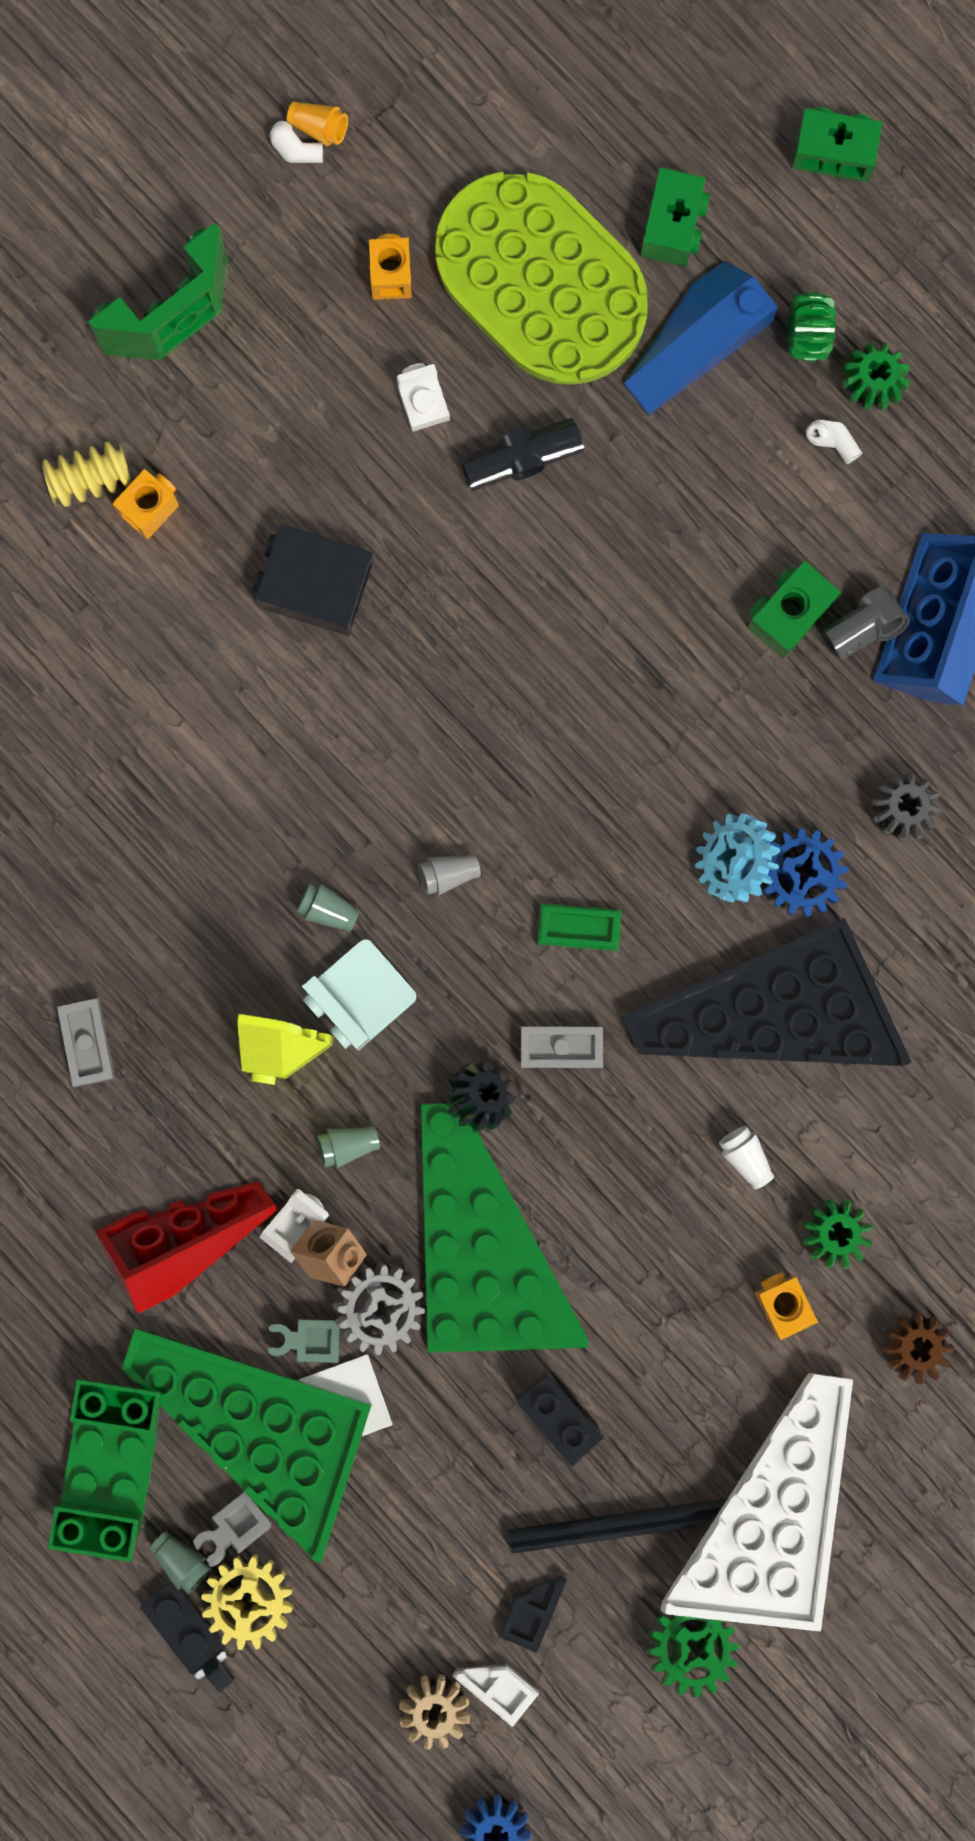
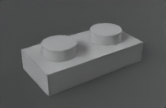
M96 998L58 1006L57 1010L72 1087L115 1079L100 999Z
M521 1027V1068H603V1027Z

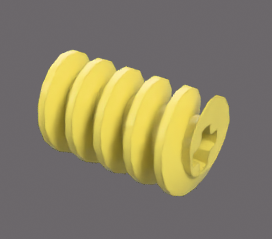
M109 441L104 442L103 455H100L94 446H89V456L86 460L78 450L73 451L72 464H69L63 455H58V468L54 469L47 459L42 462L47 487L55 506L56 498L65 507L70 506L71 493L82 503L86 501L87 489L96 498L102 496V484L113 494L117 492V480H120L125 488L132 483L121 445L119 444V450L116 451Z

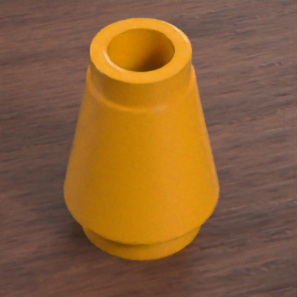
M294 101L288 109L287 122L326 146H330L332 143L339 145L347 131L348 115L341 112L338 106Z

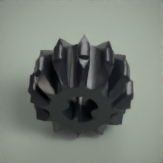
M487 1061L479 1062L476 1065L468 1063L460 1068L459 1073L450 1077L448 1083L451 1089L446 1091L444 1097L454 1104L449 1108L448 1113H458L460 1115L458 1126L464 1127L470 1124L473 1132H481L485 1128L493 1130L499 1127L502 1121L510 1117L512 1110L509 1105L514 1102L516 1096L507 1092V1088L511 1086L513 1080L503 1081L500 1078L502 1067H495L490 1070Z

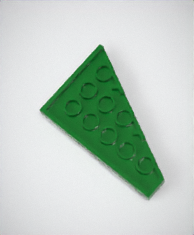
M453 1103L421 1104L428 1353L589 1348V1339L478 1132H473L470 1124L464 1127L458 1126L460 1115L458 1113H448L449 1108L454 1105Z
M135 1328L122 1370L143 1389L161 1392L160 1406L178 1423V1426L201 1449H204L212 1457L213 1461L222 1470L224 1469L244 1489V1492L311 1556L313 1561L321 1563L372 1404L140 1328Z

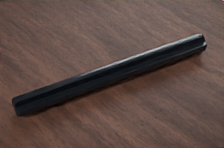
M728 1498L510 1529L507 1533L508 1546L511 1553H521L708 1526L713 1523Z

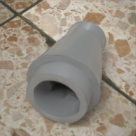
M475 854L427 857L426 862L418 864L421 885L426 895L435 893L436 896H440L471 879L481 876L479 862Z

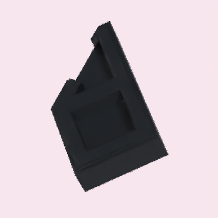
M558 1576L515 1594L499 1630L498 1637L537 1653L567 1579L563 1576Z

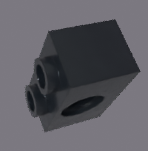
M547 1371L516 1397V1403L572 1467L603 1440L601 1433Z

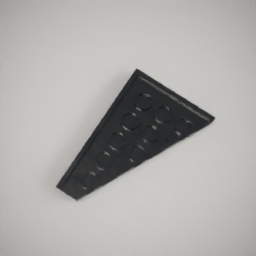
M845 918L622 1017L638 1055L905 1066L912 1063Z

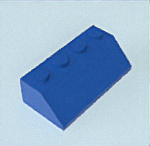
M922 533L899 601L900 607L909 618V624L897 637L886 641L873 681L930 702L964 705L975 672V536Z

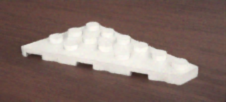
M816 1373L807 1374L663 1599L661 1611L664 1614L821 1632L853 1379Z

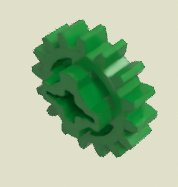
M670 1615L671 1618L668 1619L664 1616H658L656 1621L661 1627L660 1632L651 1631L648 1633V1636L656 1641V1647L647 1649L646 1654L657 1657V1662L650 1669L652 1672H664L660 1682L661 1685L669 1686L675 1682V1694L684 1695L689 1686L692 1697H701L702 1686H704L708 1693L717 1692L716 1679L724 1683L729 1682L730 1678L724 1670L726 1667H737L738 1665L734 1659L730 1658V1652L738 1650L739 1644L729 1643L728 1637L735 1632L734 1627L723 1628L721 1626L722 1620ZM687 1620L702 1622L693 1632L680 1625V1623ZM715 1639L717 1640V1644H718V1656H717V1657L715 1656V1652H714V1641H715ZM668 1641L671 1643L672 1658L670 1660L667 1653ZM687 1642H698L695 1647L696 1652L699 1654L698 1657L687 1656L690 1652L689 1646L686 1645ZM693 1667H697L706 1674L696 1679L684 1677V1674L689 1673Z

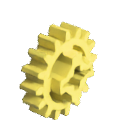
M253 1554L249 1564H244L243 1559L238 1555L234 1558L233 1568H230L224 1562L220 1564L218 1569L222 1576L221 1578L214 1575L209 1577L207 1583L214 1588V1591H204L202 1594V1600L211 1603V1606L204 1609L202 1615L206 1618L214 1617L215 1621L209 1631L214 1633L221 1629L224 1632L221 1643L224 1645L233 1637L237 1639L238 1650L243 1649L247 1640H251L255 1649H258L262 1643V1636L265 1635L271 1642L276 1639L277 1634L274 1626L282 1629L286 1628L288 1621L281 1613L292 1612L294 1604L284 1601V1598L291 1595L293 1589L292 1586H281L280 1583L286 1575L284 1571L278 1572L275 1575L271 1572L274 1561L269 1560L262 1567L258 1565V1555ZM244 1575L239 1586L223 1589L229 1580L236 1576ZM260 1578L270 1585L274 1594L265 1592L259 1583ZM244 1593L252 1594V1601L258 1603L253 1605L251 1611L244 1610V1603L237 1601L242 1599ZM222 1610L230 1612L236 1620V1625H233L226 1619ZM261 1615H272L264 1625L252 1629L253 1621Z

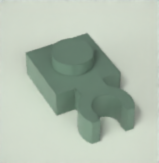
M298 1319V1331H292L289 1326L283 1323H275L269 1326L270 1332H281L285 1337L283 1346L268 1348L269 1354L281 1356L290 1349H297V1362H339L340 1328L335 1324V1320Z

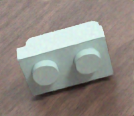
M366 939L355 945L319 978L313 976L302 986L308 993L302 999L318 1018L326 1013L335 1024L329 1031L345 1049L353 1044L358 1051L416 1001L415 991L374 944Z

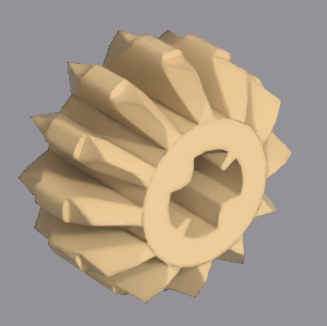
M439 1674L437 1677V1686H431L427 1675L422 1676V1691L410 1684L407 1687V1693L412 1700H401L399 1705L400 1710L409 1713L400 1719L401 1727L408 1728L414 1726L409 1734V1740L415 1742L423 1734L425 1736L424 1748L427 1750L431 1749L433 1738L439 1739L440 1746L443 1749L449 1746L447 1733L456 1739H461L463 1731L457 1724L464 1725L470 1721V1715L465 1711H461L469 1705V1698L467 1696L455 1697L460 1690L458 1682L452 1683L448 1689H445V1675ZM433 1704L441 1705V1713L438 1714L437 1720L429 1719V1711L423 1712V1710H431Z

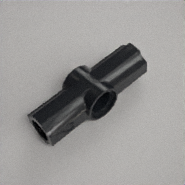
M573 417L534 431L530 428L511 432L502 437L498 444L461 456L460 462L471 491H475L509 478L523 480L543 471L546 465L583 453L584 446L578 426Z

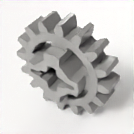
M382 1262L377 1263L375 1272L367 1265H362L361 1277L357 1278L352 1275L349 1280L351 1285L348 1289L345 1287H338L337 1289L344 1299L343 1302L333 1303V1308L343 1313V1316L335 1320V1324L340 1329L347 1328L342 1336L349 1343L356 1340L355 1347L362 1352L368 1348L369 1344L371 1351L375 1355L381 1354L383 1345H386L390 1351L396 1352V1341L401 1339L409 1344L411 1339L407 1331L410 1328L419 1330L421 1327L414 1321L415 1315L425 1313L424 1308L415 1304V1301L423 1297V1294L418 1289H410L415 1283L414 1278L410 1275L402 1277L403 1270L395 1265L390 1269L389 1273L387 1265ZM380 1282L394 1284L399 1290L385 1292ZM362 1292L357 1304H355L359 1294ZM382 1301L385 1305L380 1307L381 1314L376 1316L373 1312L378 1310L377 1303ZM372 1325L378 1334L365 1333L359 1327L363 1326L365 1328Z

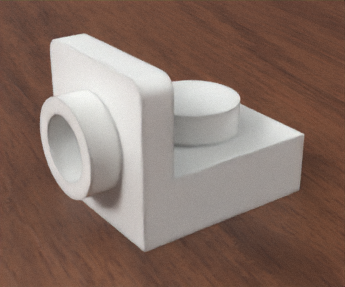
M418 363L405 368L402 371L403 374L397 376V388L412 432L449 421L450 415L437 379L435 364L425 366L423 363Z

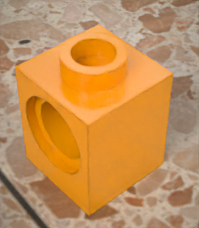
M384 234L377 239H369L372 299L412 298L409 238H401L396 234ZM386 260H395L400 263V266L392 271L384 270L380 265Z
M145 469L112 504L118 516L146 540L157 531L179 506L173 494L176 491L174 485L160 473L154 477ZM146 495L159 497L157 504L151 509L139 507L140 500Z
M783 1272L777 1273L761 1281L763 1289L754 1292L775 1338L783 1340L818 1323L795 1276L790 1275L785 1278ZM782 1292H789L794 1299V1307L786 1315H779L774 1309V1300Z

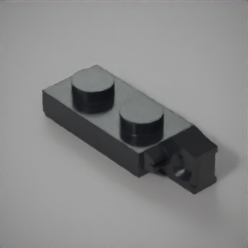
M170 1581L139 1607L189 1673H193L198 1681L206 1676L219 1693L233 1682L235 1677L223 1662L229 1657V1654L224 1648L225 1645L221 1643L222 1639L216 1632L211 1633L209 1631L210 1623L203 1617L200 1610L182 1588L177 1590L172 1581Z

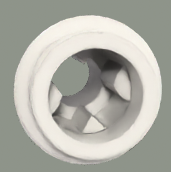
M747 1126L735 1129L719 1142L723 1149L721 1155L751 1184L753 1189L761 1188L774 1178L756 1132H750Z

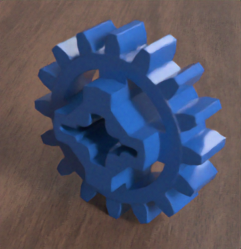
M798 829L795 839H792L786 832L781 835L783 846L775 842L770 844L780 848V853L772 857V862L777 863L779 868L769 870L768 875L773 882L763 891V894L770 895L774 893L777 898L773 903V907L777 908L783 903L787 904V915L792 916L797 908H801L803 917L808 918L811 916L812 907H815L822 914L827 910L825 900L832 904L840 900L834 890H844L847 887V883L839 879V876L849 871V867L838 865V860L845 855L844 852L838 851L833 853L830 848L835 840L830 838L825 843L820 842V831L818 830L810 838H806L804 829ZM803 847L800 856L794 859L782 857L784 853L793 848ZM819 853L826 860L829 871L823 869L818 859ZM808 859L806 864L808 866L807 873L813 875V877H809L799 887L801 882L799 880L800 874L794 871V869L801 867ZM778 876L784 877L789 887L788 893L780 885ZM813 887L825 889L816 898L804 899L807 890Z

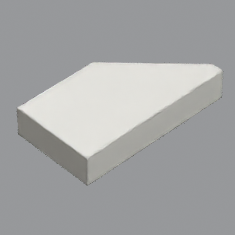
M508 1664L457 1668L453 1673V1677L512 1727L539 1695V1691Z

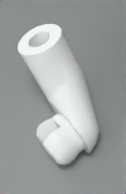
M279 121L274 124L270 132V140L272 146L285 161L289 163H323V143H302L292 130L293 127L290 123Z
M816 420L807 427L806 437L812 444L836 448L845 464L851 463L862 455V451L842 423Z

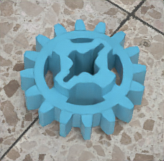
M743 813L739 817L727 814L725 823L715 820L713 822L715 832L713 834L704 832L702 835L707 841L706 846L697 847L696 849L698 853L703 855V860L697 862L695 868L705 872L699 878V882L709 886L707 891L709 894L732 903L735 900L744 903L748 902L749 894L762 895L760 884L763 882L771 885L773 881L768 872L769 870L779 868L777 863L772 862V856L780 853V848L770 845L776 837L775 833L766 830L767 823Z

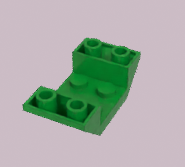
M213 223L207 229L200 228L195 231L183 247L192 276L181 282L176 288V293L164 303L159 301L153 304L145 312L144 318L141 321L120 297L112 303L106 302L94 311L92 319L88 323L100 350L105 355L161 360L222 312L228 257L220 228L216 223Z
M77 1379L70 1422H74L63 1490L61 1501L54 1508L47 1549L132 1562L145 1514L156 1450L161 1392Z

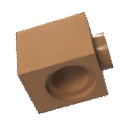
M315 1220L311 1222L290 1251L309 1278L344 1287L367 1255L348 1228Z

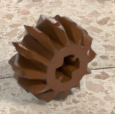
M918 1312L912 1314L911 1326L904 1317H898L896 1321L901 1331L898 1333L896 1330L887 1328L885 1332L888 1337L895 1339L894 1344L882 1345L883 1352L895 1353V1356L890 1358L886 1365L890 1369L901 1366L898 1377L904 1381L913 1373L915 1383L923 1384L925 1371L933 1380L939 1379L940 1375L935 1366L939 1364L942 1367L949 1368L951 1362L942 1358V1353L954 1351V1345L941 1343L950 1334L949 1329L943 1327L935 1331L938 1319L930 1316L923 1324V1317ZM915 1339L926 1343L921 1348L924 1354L922 1357L910 1354L915 1348L912 1342Z

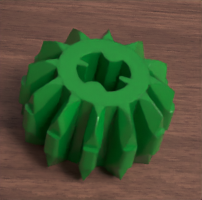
M806 292V294H796L790 304L786 330L788 334V351L794 359L816 362V360H826L833 349L836 327V310L834 309L832 297L819 294V292Z
M872 342L865 345L864 353L857 349L854 350L850 356L851 362L845 363L842 370L843 374L847 376L842 383L843 389L854 390L850 397L851 403L857 402L860 398L865 400L863 404L865 411L870 410L873 402L876 403L881 412L887 409L889 401L894 404L899 403L902 398L901 391H906L910 384V381L904 377L910 371V364L898 363L903 355L901 350L894 352L892 355L887 353L889 349L887 342L882 344L879 351L876 350ZM877 373H879L883 377H879L873 380L870 378V375L875 376Z
M829 1199L825 1201L827 1214L818 1207L811 1209L812 1215L818 1222H803V1227L814 1230V1235L806 1236L802 1241L804 1245L817 1243L818 1246L810 1254L812 1259L817 1260L825 1254V1267L832 1268L836 1258H838L841 1268L847 1269L850 1267L848 1254L857 1261L864 1259L863 1253L857 1247L858 1245L871 1247L872 1241L861 1238V1232H869L873 1227L871 1223H857L865 1214L862 1208L854 1210L849 1215L851 1209V1202L849 1200H843L837 1211L834 1200ZM835 1223L838 1227L846 1229V1237H840L843 1240L841 1244H838L836 1240H830L828 1237V1232L834 1231L831 1226Z

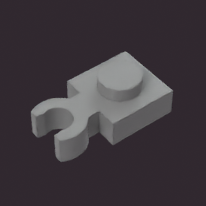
M244 1492L212 1517L218 1529L200 1533L193 1541V1544L197 1550L206 1543H213L216 1546V1551L206 1559L208 1565L212 1567L222 1561L227 1547L232 1545L239 1554L271 1528V1523L254 1501Z

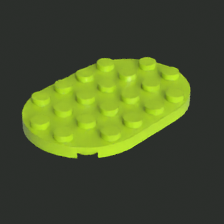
M504 172L484 176L467 185L449 203L441 217L436 233L435 256L440 280L454 303L519 368L547 382L566 385L582 384L610 374L631 356L641 340L647 319L648 292L643 274L629 252L568 191L556 182L534 173L527 172V175H504Z

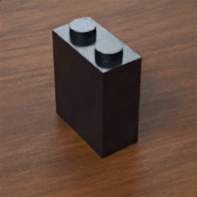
M280 523L277 535L271 533L266 544L264 556L269 559L265 571H258L253 583L252 594L256 595L255 599L258 608L350 637L374 564L373 552Z

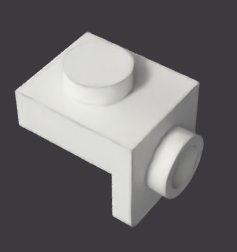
M297 1189L259 1238L292 1263L295 1257L290 1251L313 1220L325 1222L329 1213L324 1210L323 1204L315 1196L307 1193L304 1194L301 1190Z

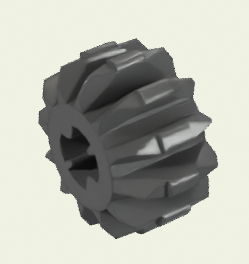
M908 773L904 778V783L895 774L889 778L890 786L885 784L878 786L877 792L882 798L873 799L871 806L875 809L883 810V812L873 817L874 823H881L886 820L888 825L883 830L885 836L898 829L897 838L899 842H904L909 832L915 840H919L923 837L922 828L929 831L935 828L936 824L930 816L940 815L942 809L930 804V802H933L940 796L938 791H933L929 794L924 791L929 786V779L925 778L918 785H915L914 773ZM902 802L905 804L912 803L914 809L910 813L908 811L900 812L898 805Z

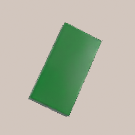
M541 904L537 945L618 952L622 910Z

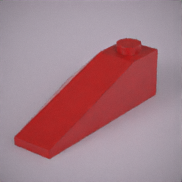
M259 1181L213 1192L207 1197L206 1201L186 1206L184 1200L170 1203V1210L148 1215L147 1210L134 1212L95 1231L122 1289L137 1314L180 1292L277 1211L274 1202Z

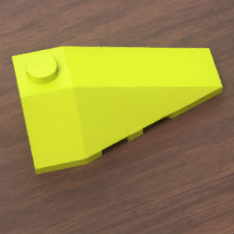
M242 1014L238 1016L237 1023L242 1071L252 1074V1082L275 1085L276 1078H288L333 1045L334 1037L329 1034H317L315 1030L304 1029L301 1026L279 1020Z

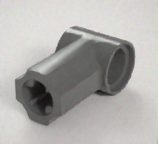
M879 587L867 593L860 600L856 610L824 628L822 632L832 652L842 661L878 638L880 641H888L897 637L908 626L909 618L888 589Z

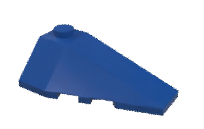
M723 261L692 285L625 381V388L647 416H649L773 323L778 306L754 276L727 261Z

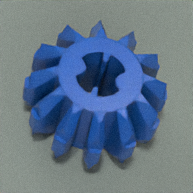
M498 1793L494 1795V1805L488 1806L484 1797L478 1798L477 1804L480 1812L467 1808L465 1818L470 1823L460 1825V1835L468 1838L466 1841H528L532 1838L531 1829L523 1827L529 1821L527 1812L515 1814L518 1807V1802L515 1799H511L503 1807L501 1794ZM492 1825L501 1826L499 1839L494 1840L490 1838Z

